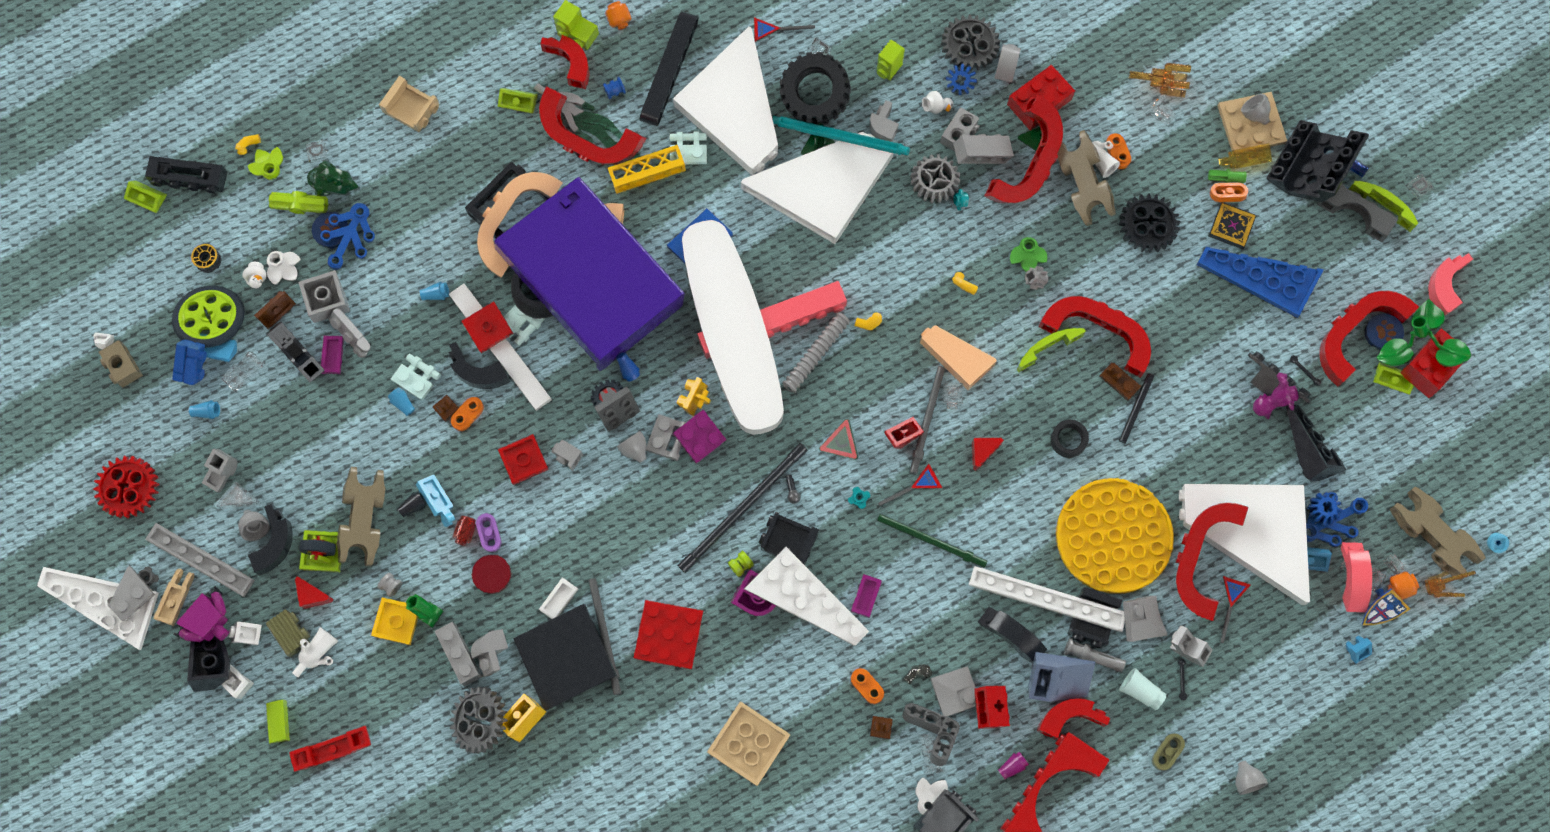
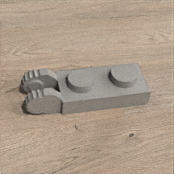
M340 308L333 310L328 319L332 327L337 329L342 334L343 339L354 347L353 352L358 357H366L371 348L370 343H368L363 334Z

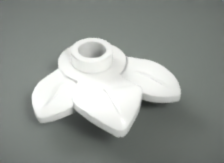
M271 252L267 257V264L269 266L267 277L274 285H277L282 278L289 281L296 280L298 272L294 265L301 259L293 252ZM275 259H280L278 263H274Z
M925 778L918 782L915 793L919 799L918 810L922 815L927 810L924 807L926 802H930L932 805L944 789L948 790L945 780L937 781L932 785Z

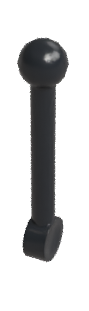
M1291 356V363H1295L1310 379H1312L1314 381L1315 386L1321 385V380L1316 379L1298 361L1297 356Z
M1181 658L1178 660L1181 684L1179 699L1186 700L1187 694L1185 693L1184 665L1186 661Z

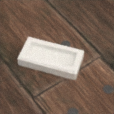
M562 578L539 610L551 619L559 616L579 589Z

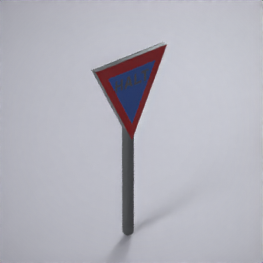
M754 17L755 42L776 31L815 28V25L778 27Z
M928 464L912 486L880 501L878 505L881 506L913 489L942 488L930 464Z
M1223 576L1229 606L1220 640L1221 643L1225 641L1234 603L1251 586V584Z

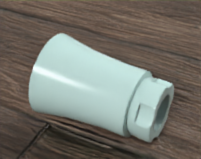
M1136 668L1129 672L1119 691L1132 696L1154 710L1159 709L1166 699V693L1144 677Z

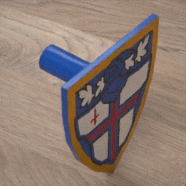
M1380 588L1376 591L1378 598L1368 607L1362 625H1377L1391 621L1410 610V607L1392 588L1386 592Z

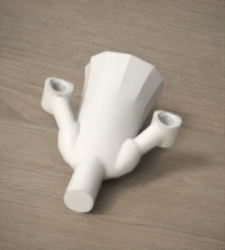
M1094 141L1092 143L1097 148L1101 160L1095 166L1100 171L1102 177L1106 178L1119 167L1120 162L1103 149H1112V142L1101 143L1100 141Z
M321 627L310 643L306 639H302L300 641L301 652L298 655L300 663L292 673L299 677L306 668H315L318 665L325 664L331 665L333 663L331 657L325 656L324 659L320 658L338 640Z

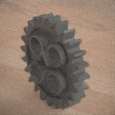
M969 14L968 19H965L964 15H962L961 20L955 18L954 23L949 22L941 38L943 39L941 46H944L942 52L946 53L945 59L951 58L950 64L956 62L958 67L964 64V70L966 67L971 66L970 71L973 70V67L980 70V65L986 68L987 62L991 64L1000 48L998 46L1000 44L998 39L999 33H994L996 27L990 28L991 21L984 23L985 18H982L980 21L978 20V15L975 16V19H972L971 14ZM978 47H984L985 50H980Z
M471 688L470 691H464L465 697L459 696L460 703H454L457 709L451 710L455 715L454 718L450 719V721L454 722L450 729L455 730L451 736L457 737L455 743L460 744V749H465L466 752L486 753L487 749H493L492 744L498 745L497 737H503L500 731L506 730L503 723L508 720L503 718V715L507 711L502 710L506 704L501 703L502 697L496 696L497 692L491 691L490 688ZM466 715L491 722V725L468 719Z

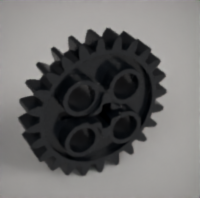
M1148 193L1146 198L1140 194L1139 200L1133 197L1132 202H1127L1126 207L1122 209L1123 213L1119 216L1121 221L1118 225L1123 226L1120 233H1126L1123 239L1129 238L1128 245L1134 243V249L1140 246L1141 252L1145 248H1148L1149 253L1152 252L1153 248L1156 252H1159L1160 246L1165 250L1167 244L1171 245L1173 243L1172 239H1176L1178 236L1176 233L1180 230L1177 226H1179L1181 221L1176 220L1179 214L1173 213L1176 207L1170 208L1171 202L1165 204V197L1158 200L1157 194L1154 198H1151L1150 193ZM1136 212L1142 213L1144 217H1139ZM1154 212H1159L1162 217L1156 216ZM1137 229L1142 230L1144 234H1139ZM1155 230H1161L1163 234L1160 235Z

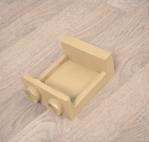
M399 76L379 106L383 113L420 132L422 128L428 125L430 116L437 112L439 102L436 96H428L407 84L406 79Z

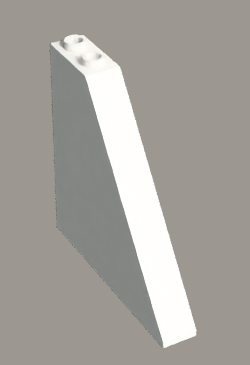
M748 27L673 98L675 108L702 132L706 133L711 140L747 172L754 175L756 172L760 173L765 168V164L769 160L775 159L778 155V142L752 28Z
M864 132L858 133L860 135L875 138L872 134H866ZM838 141L747 177L741 181V189L836 244L893 158L894 153Z
M1184 484L1182 490H1179V501H1182L1179 519L1183 520L1185 528L1190 530L1196 517L1212 505L1231 502L1248 506L1243 526L1231 522L1216 523L1208 529L1204 540L1299 604L1306 605L1310 602L1304 485Z

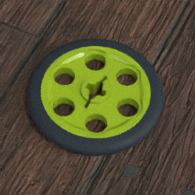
M215 285L199 287L188 292L175 306L172 314L173 330L181 340L205 344V348L219 346L237 334L244 320L245 309L239 296L232 290ZM210 297H216L214 303H207ZM191 305H198L197 310L189 311ZM224 306H231L228 312H222L221 310ZM205 309L207 310L208 314H210L212 324L210 323L209 319L206 318ZM188 321H195L194 326L190 328L185 327ZM228 322L226 328H218L220 323ZM203 330H210L207 336L200 335Z

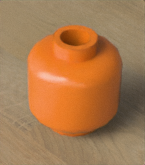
M620 1L608 5L605 15L612 28L618 27V30L628 27L632 17L627 5Z
M1406 571L1391 576L1389 579L1390 585L1387 586L1388 590L1392 588L1402 600L1416 595L1417 589L1420 588L1414 574H1409Z

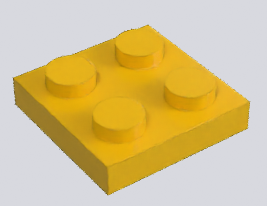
M382 597L371 636L411 646L418 616L406 609L405 602Z

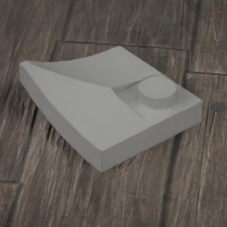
M1150 595L1123 602L1127 641L1134 642L1167 636V631L1160 617L1156 596Z
M968 666L931 678L942 715L948 717L976 707L974 690L976 687Z

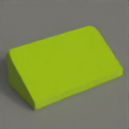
M500 88L497 107L533 114L538 94Z
M134 180L128 182L124 199L157 213L167 194Z
M1379 362L1373 382L1409 395L1414 387L1400 373V369Z
M283 699L266 703L269 744L290 741L287 701Z

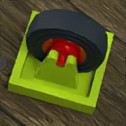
M304 530L303 540L299 546V551L301 552L299 569L340 572L341 563H338V549L336 545L338 532Z

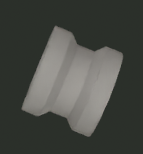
M389 572L380 580L377 588L386 591V595L392 597L401 588L403 582L399 579L396 580L394 575Z

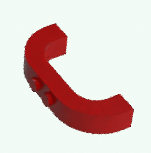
M546 86L539 106L541 123L547 134L553 140L562 144L565 151L572 154L574 151L579 153L578 157L586 162L590 159L604 165H617L629 161L641 150L646 138L627 128L619 142L610 148H601L570 132L565 128L561 120V111L567 96Z
M1040 95L1031 96L1023 112L1039 124L1042 132L1040 144L1020 183L1013 186L1000 179L991 180L984 197L994 202L1018 203L1031 198L1039 191L1044 181L1048 179L1050 175L1049 170L1058 158L1057 153L1063 140L1062 120L1053 104Z
M1393 291L1373 292L1363 297L1356 305L1351 303L1344 310L1346 315L1343 318L1339 315L1331 323L1333 327L1321 342L1320 362L1327 377L1339 387L1356 370L1344 358L1341 345L1345 336L1368 314L1384 312L1395 316L1402 324L1419 306L1405 295Z
M1071 296L1055 302L1044 314L1038 327L1051 334L1057 332L1062 322L1066 319L1082 317L1121 336L1130 348V356L1123 370L1139 378L1145 373L1151 358L1149 338L1144 329L1136 321L1126 316L1124 312L1113 310L1101 301L1097 302L1082 296Z
M1231 502L1212 505L1196 517L1189 534L1184 533L1181 544L1185 545L1183 553H1178L1175 562L1179 564L1176 575L1177 590L1186 607L1202 618L1213 621L1219 600L1202 595L1193 583V573L1205 535L1211 526L1219 522H1231L1243 526L1248 506Z

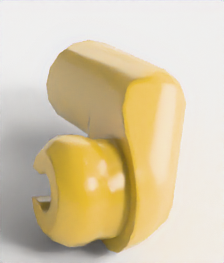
M259 134L243 137L235 146L237 153L244 155L247 153V146L261 143Z
M956 272L952 278L953 283L962 290L974 295L977 292L978 286L964 280L965 276L963 273Z
M876 312L867 320L857 317L855 327L873 330L881 324L882 315Z

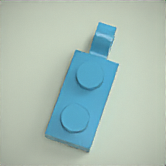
M435 475L417 481L416 486L434 516L440 515L445 527L453 525L452 521L455 520V517L450 511L453 505Z

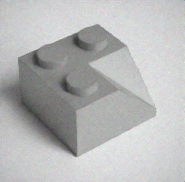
M335 270L299 282L308 316L314 323L329 319L332 311L336 308H340L343 313L350 312L346 294Z

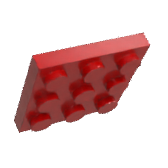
M645 600L633 658L692 670L704 611Z

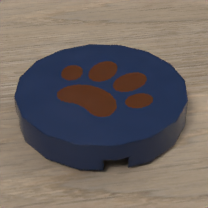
M326 212L315 219L311 231L313 238L320 246L333 249L339 246L343 236L331 239L330 242L326 243L320 238L321 232L324 230L333 231L349 226V223L346 220L340 222L337 226H332L328 221L331 214H340L337 212ZM336 217L331 218L333 223L338 221ZM326 233L322 237L329 239L330 235Z
M1380 313L1373 316L1367 322L1364 329L1365 338L1368 343L1380 351L1388 341L1403 339L1404 328L1401 322L1390 314Z

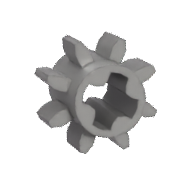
M1040 266L1030 267V270L1025 275L1026 284L1030 285V288L1034 290L1038 288L1043 289L1048 282V272L1043 271V267Z

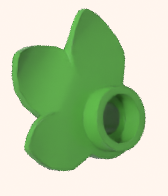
M1031 237L1022 239L1019 246L1015 247L1010 254V263H1020L1025 272L1030 270V267L1035 268L1038 262H1047L1046 251L1039 247L1037 241ZM1029 244L1032 248L1026 249L1025 245Z

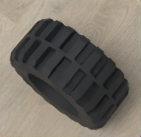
M808 52L806 56L802 57L799 55L796 57L797 60L795 62L791 61L788 64V69H784L782 73L783 78L780 79V96L787 111L796 120L817 125L821 123L826 125L830 123V120L839 118L838 115L843 113L846 109V104H849L851 93L850 81L845 68L842 67L838 60L833 59V56L829 54L823 55L822 52H817L816 54ZM813 73L826 75L831 80L833 86L829 99L820 105L806 104L801 100L798 92L800 82L806 76Z

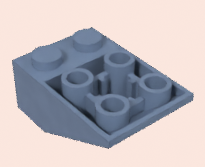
M1035 652L1028 683L1029 699L1052 702L1087 697L1095 661Z

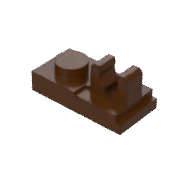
M279 291L273 299L269 300V303L254 315L268 330L296 304L285 291Z
M1111 363L1099 375L1127 401L1141 388V385L1115 363Z

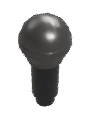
M792 475L786 476L789 491L787 499L790 503L796 504L800 501L801 496L796 490L794 478H792Z

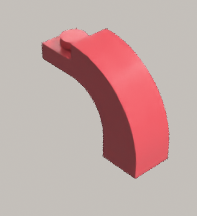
M1469 253L1464 257L1459 255L1453 260L1450 257L1447 258L1436 268L1430 278V300L1443 311L1444 315H1447L1463 303L1453 290L1452 277L1454 273L1473 260Z
M1342 542L1341 551L1347 570L1346 587L1342 597L1346 612L1366 613L1372 591V566L1369 551H1364L1362 543Z

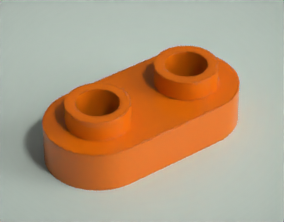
M1117 133L1109 135L1106 142H1112L1113 147L1110 150L1107 149L1108 153L1120 162L1118 169L1127 168L1131 162V155L1123 136ZM1113 140H1117L1119 143L1115 144ZM1123 156L1125 160H1121L1119 157Z
M1216 183L1210 190V197L1216 202H1241L1246 199L1248 194L1247 186L1242 183Z
M477 397L468 398L452 415L451 425L457 431L468 429L484 410L482 401ZM471 404H476L474 409L470 408ZM463 418V421L458 423L457 419Z
M862 668L853 671L851 683L863 698L870 704L881 702L884 697V690L871 674ZM863 675L865 680L859 682L857 676ZM876 690L878 696L872 697L870 692Z

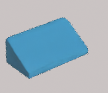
M230 339L222 345L205 348L207 358L230 362L237 353V342Z
M1307 547L1308 570L1328 572L1332 556L1330 550Z

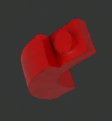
M564 35L561 36L560 41L552 37H542L540 44L543 52L562 56L570 62L571 65L567 75L568 85L586 90L590 72L586 54L581 46L573 39Z
M1080 698L1069 699L1055 705L1044 715L1037 728V732L1055 740L1059 737L1064 723L1069 718L1082 717L1105 727L1108 725L1110 717H1107L1106 712L1095 708V710H1092L1095 703L1093 701Z

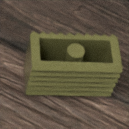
M285 609L265 624L285 654L292 657L301 651L300 641L306 639L310 643L308 638L311 636L304 627L300 628L298 625L300 619L295 612H289Z

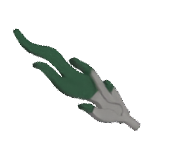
M538 83L534 87L537 92L543 95L545 90L543 86ZM560 92L567 96L561 114L565 116L574 134L593 143L592 137L581 130L589 132L597 137L606 148L617 144L605 131H610L618 139H621L623 134L611 120L602 115L578 109L575 105L590 111H594L595 107L585 102L578 95ZM637 153L633 158H638L640 155Z

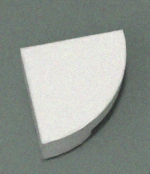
M95 333L93 336L95 346L100 349H104L114 342V335Z

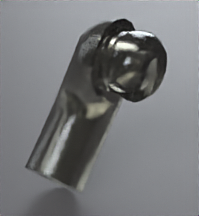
M927 664L914 665L904 676L903 680L911 685L917 676L929 678L932 676L933 671Z

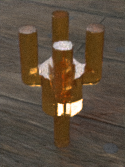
M1166 63L1164 69L1152 68L1151 73L1130 71L1129 78L1150 81L1151 87H1160L1161 95L1185 98L1186 90L1171 89L1169 87L1189 89L1190 82H1186L1187 74L1172 71L1190 73L1191 65Z

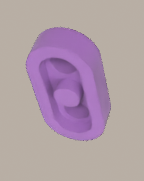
M485 513L480 515L476 520V527L481 545L488 552H496L502 544L497 522L491 514ZM486 521H489L490 526L487 528L484 527V523ZM492 539L495 540V544L493 546H489V541Z

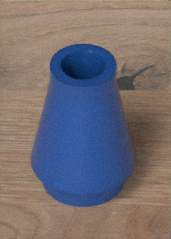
M626 352L616 356L623 379L629 382L639 377L640 369L628 357Z

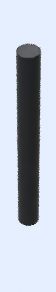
M1147 373L1119 442L1126 444L1154 379L1153 374Z

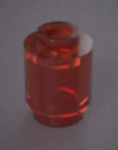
M462 515L457 520L452 536L456 544L466 546L467 543H471L476 528V520L474 518Z

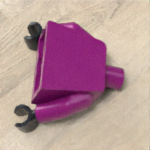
M216 586L213 587L214 591L211 594L209 592L206 595L201 593L176 622L179 625L178 627H180V631L173 635L193 642H201L204 639L210 641L214 636L220 641L224 640L228 636L229 631L223 627L228 620L225 616L226 607L222 598L223 593Z

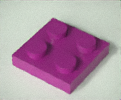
M701 410L672 433L695 464L726 441V438L704 410Z

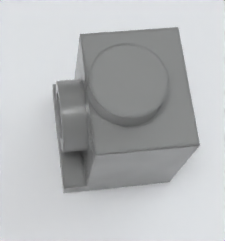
M563 439L560 443L557 442L551 451L555 454L556 460L563 465L568 464L569 469L572 471L583 457L581 450Z

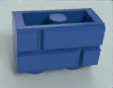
M182 340L176 343L172 378L174 381L195 385L204 378L205 370L202 368L207 357L205 344L194 343L190 340Z

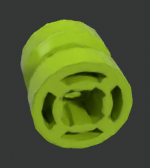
M743 550L738 553L737 558L727 562L739 578L744 575L745 570L755 566Z

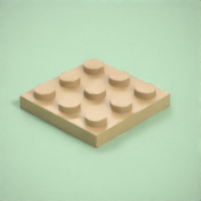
M1272 92L1263 93L1268 97L1271 108L1269 114L1270 121L1266 125L1247 119L1241 112L1243 104L1253 96L1219 102L1217 105L1233 155L1286 144L1287 138Z
M740 701L707 753L758 786L790 737V734Z

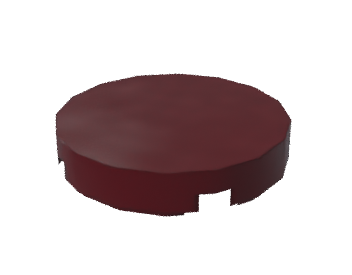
M490 554L477 560L471 575L473 583L479 590L484 593L495 594L508 586L512 573L509 564L504 558L499 555Z

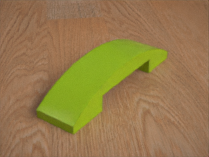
M1354 181L1350 186V191L1359 193L1364 199L1369 196L1398 216L1396 223L1409 232L1417 226L1418 221L1409 207L1388 190L1362 181Z
M1065 329L1044 337L1024 355L1017 368L1018 373L1035 364L1037 360L1036 354L1061 340L1068 346L1082 338L1086 332L1085 329Z

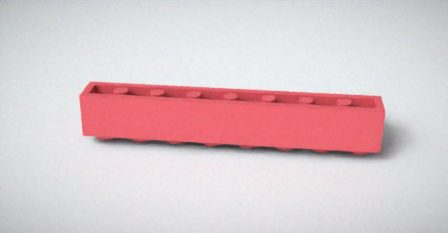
M839 281L761 309L760 312L768 338L773 337L774 333L779 331L782 333L787 332L795 325H806L811 319H822L827 316V313L833 311L834 313L840 312L845 309L847 299ZM703 332L697 333L706 359L711 358Z

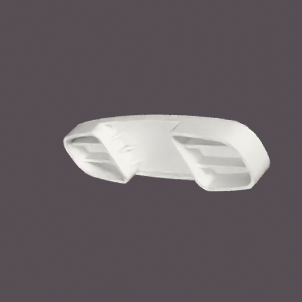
M713 220L695 223L686 229L682 237L684 259L696 312L712 362L721 383V388L742 430L753 435L769 432L777 428L782 422L784 409L770 341L754 291L725 226Z

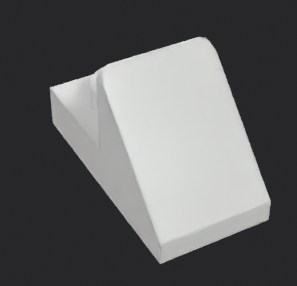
M230 665L229 679L221 685L234 698L242 699L254 682Z

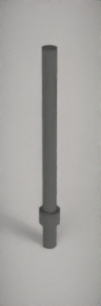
M938 366L921 427L924 433L919 436L916 449L913 450L911 456L913 460L909 473L917 475L920 461L923 460V449L945 371L943 366Z
M596 578L588 581L601 640L617 674L610 681L613 694L619 695L621 694L618 680L620 675L614 662Z

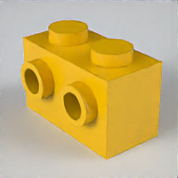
M523 694L503 716V718L508 720L503 723V726L506 728L503 731L510 738L520 743L544 716L546 711L534 699Z

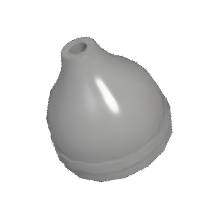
M1265 94L1255 95L1243 104L1241 112L1247 119L1260 122L1263 125L1270 121V102Z
M641 431L616 446L627 458L634 459L639 463L646 460V440Z
M249 509L243 512V516L238 524L241 537L247 541H256L263 538L270 529L268 520L261 513Z
M1246 761L1238 763L1239 767L1235 784L1240 795L1257 791L1268 784L1266 777H1264L1259 769L1251 766Z

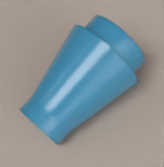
M438 282L425 289H421L420 297L423 301L445 300V298L449 297L448 285L446 282Z
M400 387L388 395L389 402L406 416L415 411L405 390H401Z
M210 400L190 406L189 415L191 417L214 419L220 415V406L218 402Z

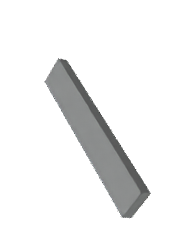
M155 523L145 539L245 597L255 581Z

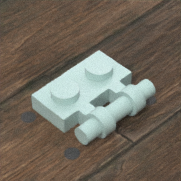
M694 131L693 133L677 132V134H670V141H677L685 165L707 164V145H699V141H707L706 133ZM683 141H694V145H683ZM676 151L670 153V161L678 159Z
M516 305L504 316L513 333L518 335L514 340L518 346L524 341L526 342L530 338V334L535 329L538 330L541 327V323L545 320V318L534 319L526 316ZM528 321L530 325L522 331L520 327Z
M408 354L406 360L411 363L410 366L407 368L401 364L391 380L423 401L434 386L429 382V379L433 377L438 380L441 374L436 371L435 367L423 363L422 359L418 356L414 357ZM417 368L424 372L422 377L415 373Z

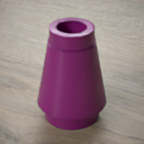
M1020 752L1013 753L998 771L1004 779H1007L1026 770L1025 767L1029 764Z

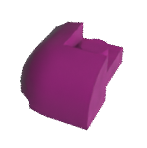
M750 569L741 585L737 588L731 603L748 614L763 616L770 613L776 605L744 590L758 575Z

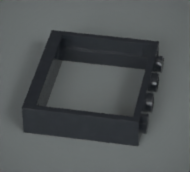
M511 161L465 207L467 214L481 226L485 218L478 208L513 174L517 176L525 174V169L519 164L516 166ZM535 191V192H536L538 195H540L545 201H547V200L549 199L548 197H546V196L543 195L542 193ZM497 228L493 237L497 239L504 232Z

